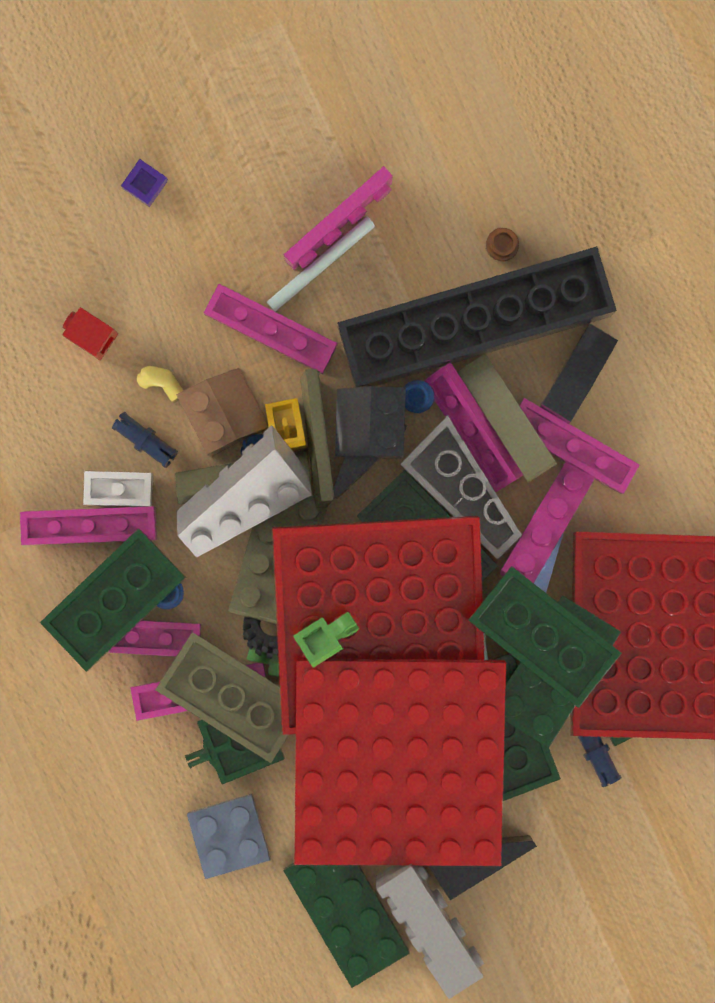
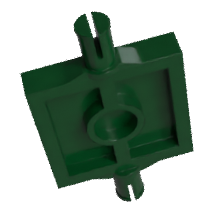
M202 719L197 721V724L203 736V749L185 755L186 761L200 757L188 763L190 769L209 761L216 769L222 785L285 759L280 748L270 763Z

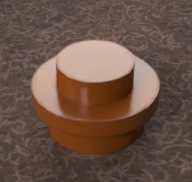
M508 228L493 230L486 240L488 254L497 261L512 259L519 249L517 235Z

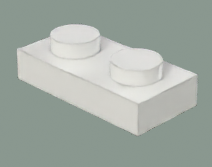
M84 471L83 505L152 506L153 473Z

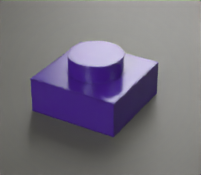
M139 159L121 184V187L150 207L168 182V179Z

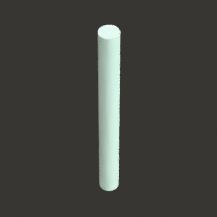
M365 217L270 298L267 304L271 309L276 312L375 227L371 219Z

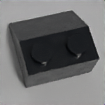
M368 386L337 389L335 457L403 459L406 387Z

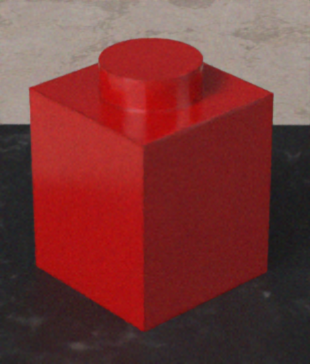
M81 307L76 313L73 311L68 315L62 327L65 329L62 336L100 361L119 334L115 329Z

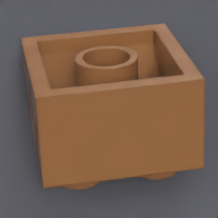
M239 368L208 378L176 394L209 457L242 442L251 435L269 428Z

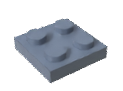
M252 794L187 813L205 879L270 861V854Z

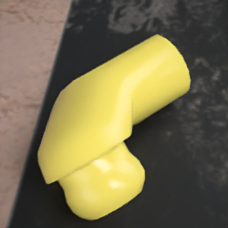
M146 366L137 375V383L140 387L144 389L152 386L162 387L172 403L179 400L176 394L184 391L173 373L168 369Z

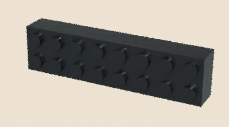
M596 246L337 322L354 385L355 387L378 386L436 369L450 362L453 364L611 317L617 310L599 250Z

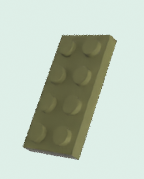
M309 496L252 527L229 612L277 624L272 528L323 525L328 507L316 508L314 496Z
M192 632L155 690L271 763L288 735L282 734L280 687Z

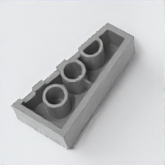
M448 416L400 464L454 517H480L481 543L497 559L522 535Z
M272 425L263 433L264 437L255 445L251 443L242 452V457L231 467L227 465L221 470L219 477L210 486L205 485L177 510V535L196 557L312 495L308 470Z
M412 864L392 865L376 875V889L382 899L388 896L387 902L392 914L398 923L404 922L407 927L405 931L411 943L419 953L423 952L425 956L423 959L448 999L483 978L480 966L484 962L474 946L469 949L462 939L466 933L457 918L454 917L450 920L444 908L448 904L439 889L437 888L432 891L426 882V879L430 877L426 868Z

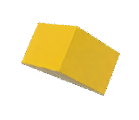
M298 398L265 404L268 427L272 425L292 451L307 449Z

